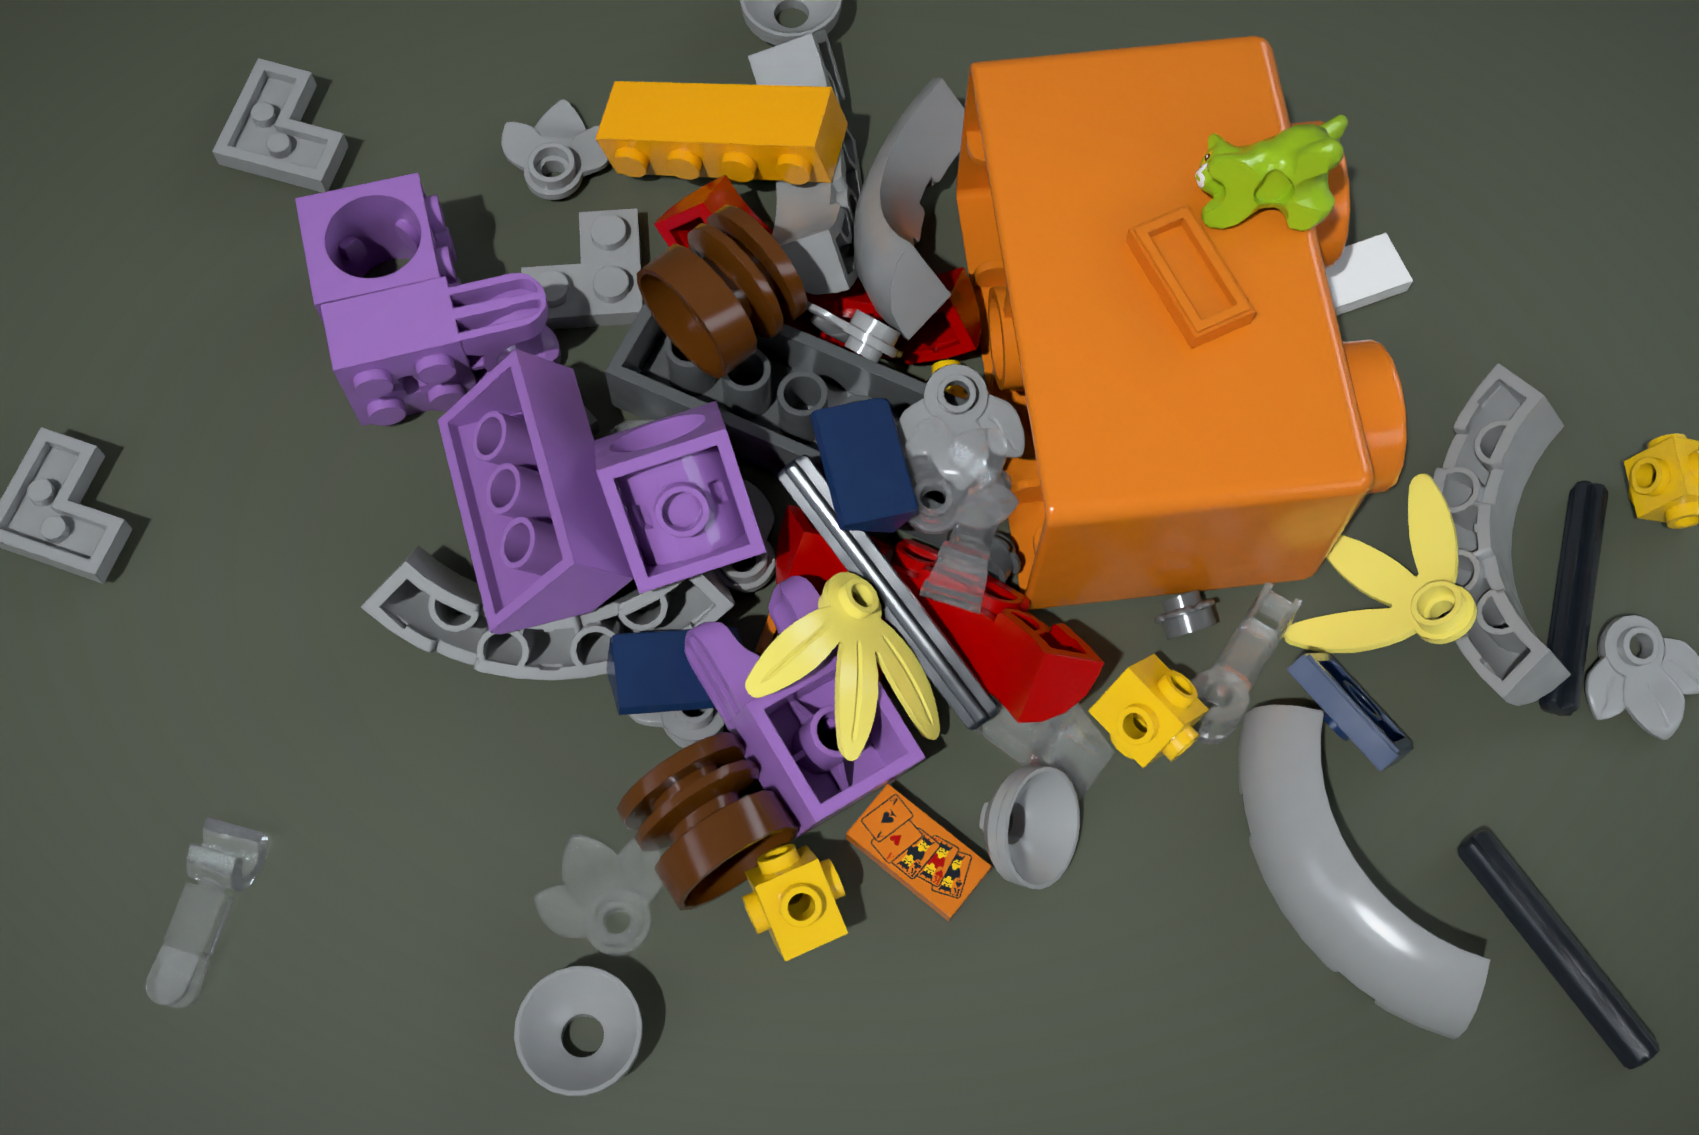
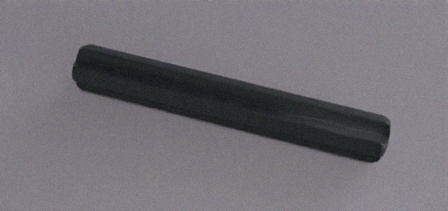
M1590 481L1577 482L1569 493L1547 648L1551 650L1571 675L1552 692L1539 700V705L1544 712L1558 716H1571L1573 712L1578 710L1580 705L1609 494L1606 486Z
M1484 830L1464 842L1457 850L1458 856L1622 1065L1630 1070L1640 1067L1651 1060L1660 1051L1659 1043L1493 834Z

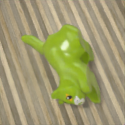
M1339 114L1319 126L1315 124L1294 125L1275 136L1250 145L1238 147L1225 141L1221 136L1212 133L1208 138V151L1203 156L1199 169L1195 174L1198 187L1213 196V199L1202 208V221L1210 228L1224 229L1239 224L1258 209L1277 208L1285 216L1289 228L1304 231L1321 223L1333 210L1335 203L1334 196L1329 190L1328 175L1330 170L1338 166L1343 159L1344 148L1338 140L1348 125L1347 118Z

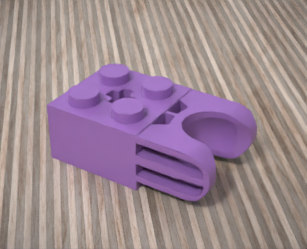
M510 273L449 287L446 276L320 305L333 372L361 426L369 424L379 426L392 425L400 422L408 415L429 410L448 411L514 349L558 364L561 363L562 359L556 335L545 325L549 312L545 292L540 283L528 274Z
M791 576L780 582L772 593L768 608L779 635L795 621L818 609L820 595L804 577ZM703 622L687 631L684 652L693 671L730 733L735 734L743 745L746 760L754 761L758 767V780L764 790L774 791L797 825L798 835L795 839L899 778L926 758L879 681L878 700L873 726L860 756L854 761H848L841 755L837 745L835 727L837 645L825 660L800 680L775 693L755 698L748 694L745 688V681L759 659V655L743 647L729 628L722 622ZM826 737L832 748L828 749L820 740Z

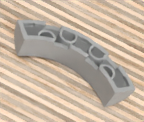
M825 29L748 56L757 85L832 87L839 104L845 99L843 86ZM848 128L846 129L832 183L807 182L802 185H795L776 180V217L772 236L791 260L802 280L805 292L812 295L838 293L848 290L858 277L853 255L854 219L856 205L862 188V179L856 142Z
M932 78L904 111L887 136L862 185L854 219V261L858 277L878 314L891 328L900 332L901 336L907 340L951 296L950 292L914 248V244L920 241L921 227L925 216V211L920 204L925 188L932 187L941 180L950 164L960 152L964 108L943 78Z
M1497 363L1477 387L1454 424L1456 435L1448 449L1442 468H1436L1433 480L1448 504L1456 528L1459 562L1455 585L1465 588L1471 594L1477 606V616L1473 626L1455 642L1479 676L1507 703L1521 706L1533 703L1552 692L1571 675L1551 650L1538 639L1528 622L1518 598L1513 577L1511 555L1513 527L1524 487L1536 463L1547 446L1562 430L1564 424L1542 393Z
M418 545L370 595L361 608L388 630L417 648L429 653L435 651L448 658L473 665L476 671L516 679L564 680L607 674L609 643L613 635L692 629L703 622H716L734 606L735 602L722 579L714 570L641 594H639L636 583L633 582L624 586L590 613L509 633L495 634L489 631L478 583L459 575L438 562Z
M1276 704L1254 707L1244 714L1238 747V786L1240 795L1243 794L1244 810L1251 833L1249 837L1250 847L1262 877L1280 910L1300 938L1333 972L1339 971L1356 987L1374 998L1376 1005L1419 1028L1453 1040L1459 1038L1467 1030L1477 1011L1485 987L1490 959L1464 951L1436 937L1413 922L1375 887L1358 865L1341 836L1324 786L1321 765V731L1324 711L1301 706Z

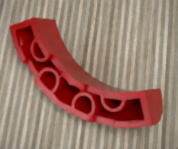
M727 175L687 195L669 208L654 223L668 247L675 243L689 249L688 233L700 223L707 224L709 216L725 204L739 207L755 218L771 235L773 233L740 197ZM964 267L936 274L951 296L909 340L900 335L894 348L904 353L901 358L895 359L905 358V363L907 364L922 363L950 358L977 349L981 334L980 313L973 286ZM857 277L850 289L842 292L821 295L806 293L809 302L847 322L851 321L856 309L889 326L875 310L859 277ZM807 310L798 318L786 324L858 354L845 347V343L836 340L815 327L810 321L813 313ZM884 353L881 356L882 359H894Z
M787 504L777 544L775 562L776 585L791 576H801L806 578L814 586L818 594L821 595L825 583L832 576L839 572H848V570L802 509ZM870 536L986 690L1010 712L1017 723L1046 721L1066 713L1087 695L1099 676L1104 662L1085 641L1064 623L1053 624L1050 628L1028 612L1030 605L1028 597L992 576L945 553L908 538L903 539L895 547ZM881 615V620H883L885 623H887L886 620H885V619L883 618V616Z

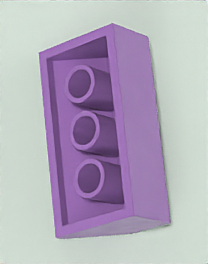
M514 349L438 419L489 631L495 634L509 633L590 613L634 579L596 472L594 438L574 370Z

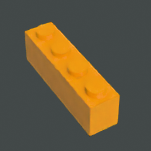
M614 81L595 139L616 173L629 177L663 175L693 180L698 177L720 178L727 175L729 179L737 182H749L754 179L785 181L795 185H802L807 182L832 183L848 122L832 87Z

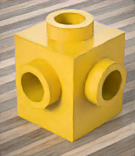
M1679 433L1663 435L1651 440L1647 444L1648 449L1623 461L1629 482V496L1635 507L1637 518L1664 522L1667 524V527L1672 529L1688 528L1699 524L1698 440L1687 439L1686 435Z
M1152 654L1128 667L1088 712L1109 732L1111 742L1120 753L1135 760L1142 768H1145L1163 755L1171 762L1181 756L1199 738L1200 734L1193 726L1209 709L1197 698V690L1188 678L1175 670H1170L1155 654Z
M786 844L762 854L757 859L759 866L745 872L752 892L741 898L757 935L767 930L769 931L775 947L785 962L848 934L835 901L845 896V891L830 858L819 862V859L807 845L796 849L794 844Z

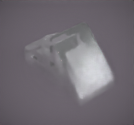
M992 696L998 704V712L989 721L974 730L1024 767L1037 765L1053 767L1065 773L1072 782L1079 802L1115 754L1113 748L1080 705L1077 703L1066 713L1043 722L1017 723L1010 712Z

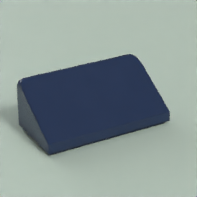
M873 398L814 410L810 414L839 530L894 533L916 514L918 504L888 399Z
M728 627L731 633L737 639V641L741 644V639L737 628ZM690 629L624 633L613 635L610 638L606 671L618 715L715 708L684 652L685 636Z

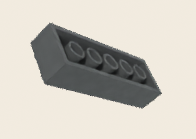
M645 303L605 370L612 405L650 422L716 401L735 458L778 477L780 471L788 463L804 454L810 456L825 476L810 414L814 410L873 398H885L890 403L897 427L903 412L924 398L926 383L879 363L877 364L865 357L784 323L783 330L769 339L756 335V351L727 375L717 379L704 373L683 355L658 325ZM944 391L946 401L953 406H960L967 402V400ZM988 452V458L979 476L963 492L955 491L940 477L932 463L930 453L917 458H905L918 510L898 530L946 550L992 453Z

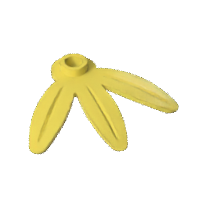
M1426 473L1418 474L1411 480L1409 485V538L1412 554L1419 573L1417 576H1414L1404 566L1385 553L1344 535L1339 536L1326 557L1332 567L1357 590L1391 608L1347 611L1296 622L1290 625L1284 633V639L1288 644L1317 652L1357 653L1395 644L1416 633L1426 642L1446 644L1461 638L1471 629L1476 620L1477 606L1475 600L1465 588L1455 585L1459 562L1456 528L1448 504L1430 475ZM1450 611L1446 616L1438 619L1443 613Z
M839 572L832 576L825 583L823 593L818 599V609L808 613L786 628L765 649L745 681V688L748 694L755 698L765 697L803 678L825 660L837 645L835 727L838 749L846 760L854 761L860 756L873 726L878 700L877 663L920 734L927 739L935 740L940 733L935 698L921 664L905 641L892 627L881 620V604L874 587L854 573Z

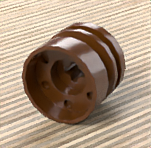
M725 204L709 216L707 224L700 223L688 233L689 249L674 243L637 272L638 288L646 306L658 325L690 362L704 373L717 379L727 375L756 351V335L767 339L775 336L783 330V323L787 324L795 320L807 308V296L802 280L791 260L774 237L755 218L739 207Z
M723 732L706 737L683 748L659 763L630 788L616 808L627 829L638 830L634 838L642 852H654L669 847L660 857L654 869L680 911L700 907L732 891L748 880L745 875L746 871L759 866L757 863L758 857L776 847L791 844L798 835L797 825L774 791L762 790L745 796L758 780L759 769L754 761L742 760L745 756L744 747L733 733Z

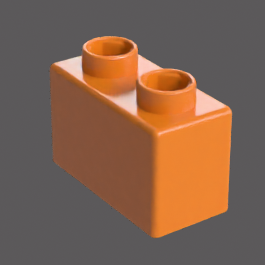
M1246 36L980 61L972 63L969 67L956 181V200L968 275L974 289L980 313L981 334L979 343L988 394L1010 403L1018 413L1024 429L1025 446L1023 455L1020 458L998 456L1011 541L1021 562L1020 570L1017 573L1019 590L1021 594L1030 600L1028 610L1181 594L1195 590L1208 591L1300 581L1310 578L1318 571L1366 494L1386 492L1398 481L1405 459L1407 426L1402 384L1394 360L1383 344L1374 340L1342 342L1325 269L1334 266L1342 256L1348 237L1350 184L1344 152L1341 162L1330 170L1328 175L1329 190L1335 199L1333 210L1321 223L1311 229L1299 231L1289 228L1285 216L1277 208L1258 209L1239 224L1224 229L1210 228L1201 219L1202 208L1213 199V196L1198 187L1195 174L1199 169L1203 156L1208 151V138L1212 133L1221 136L1225 141L1238 147L1250 145L1275 136L1294 125L1315 124L1319 126L1325 123L1320 120L1290 123L1273 48L1262 37ZM1186 204H1189L1256 311L1250 324L1193 349L1188 345L1126 243L1130 228Z

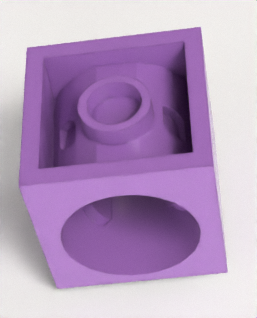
M419 173L295 198L313 302L322 322L321 304L446 276L449 287L461 285L460 278L456 277L453 262H457L449 227L445 225L438 195L426 196ZM411 259L404 267L387 276L362 278L374 266L385 261Z
M716 401L594 440L596 472L639 594L766 552Z

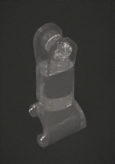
M996 467L982 468L979 476L970 486L966 497L967 500L962 505L950 540H945L941 545L936 564L929 578H926L922 585L919 596L977 614L981 613L989 569L990 551L1004 514L1005 503L1012 483L1010 476L1005 471Z
M1268 581L1256 596L1216 659L1212 669L1199 673L1191 681L1197 690V698L1203 704L1212 702L1218 706L1209 710L1198 731L1200 736L1197 739L1201 743L1219 744L1228 740L1234 734L1247 710L1250 701L1249 690H1251L1303 603L1298 598L1292 603L1271 591L1274 584ZM1258 612L1278 623L1277 629L1274 630L1255 619Z
M206 817L203 828V844L201 846L190 843L187 857V875L189 878L198 880V885L185 883L164 937L165 943L161 946L147 976L146 992L153 1002L159 1005H167L170 1008L182 1009L190 1006L198 998L210 963L209 956H212L234 900L233 897L224 893L225 889L243 891L256 879L267 857L268 837L265 833Z

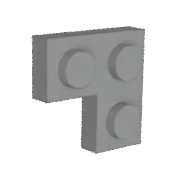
M258 58L212 152L219 165L323 193L328 192L349 146L344 133L300 122L317 87L312 72Z
M638 208L579 212L581 263L521 267V273L530 275L543 287L549 311L545 325L551 330L633 324L644 305L643 297L637 285V272L642 269Z
M43 427L40 428L0 499L1 549L102 584L105 583L133 529L125 519L80 504L105 458V455L96 445Z

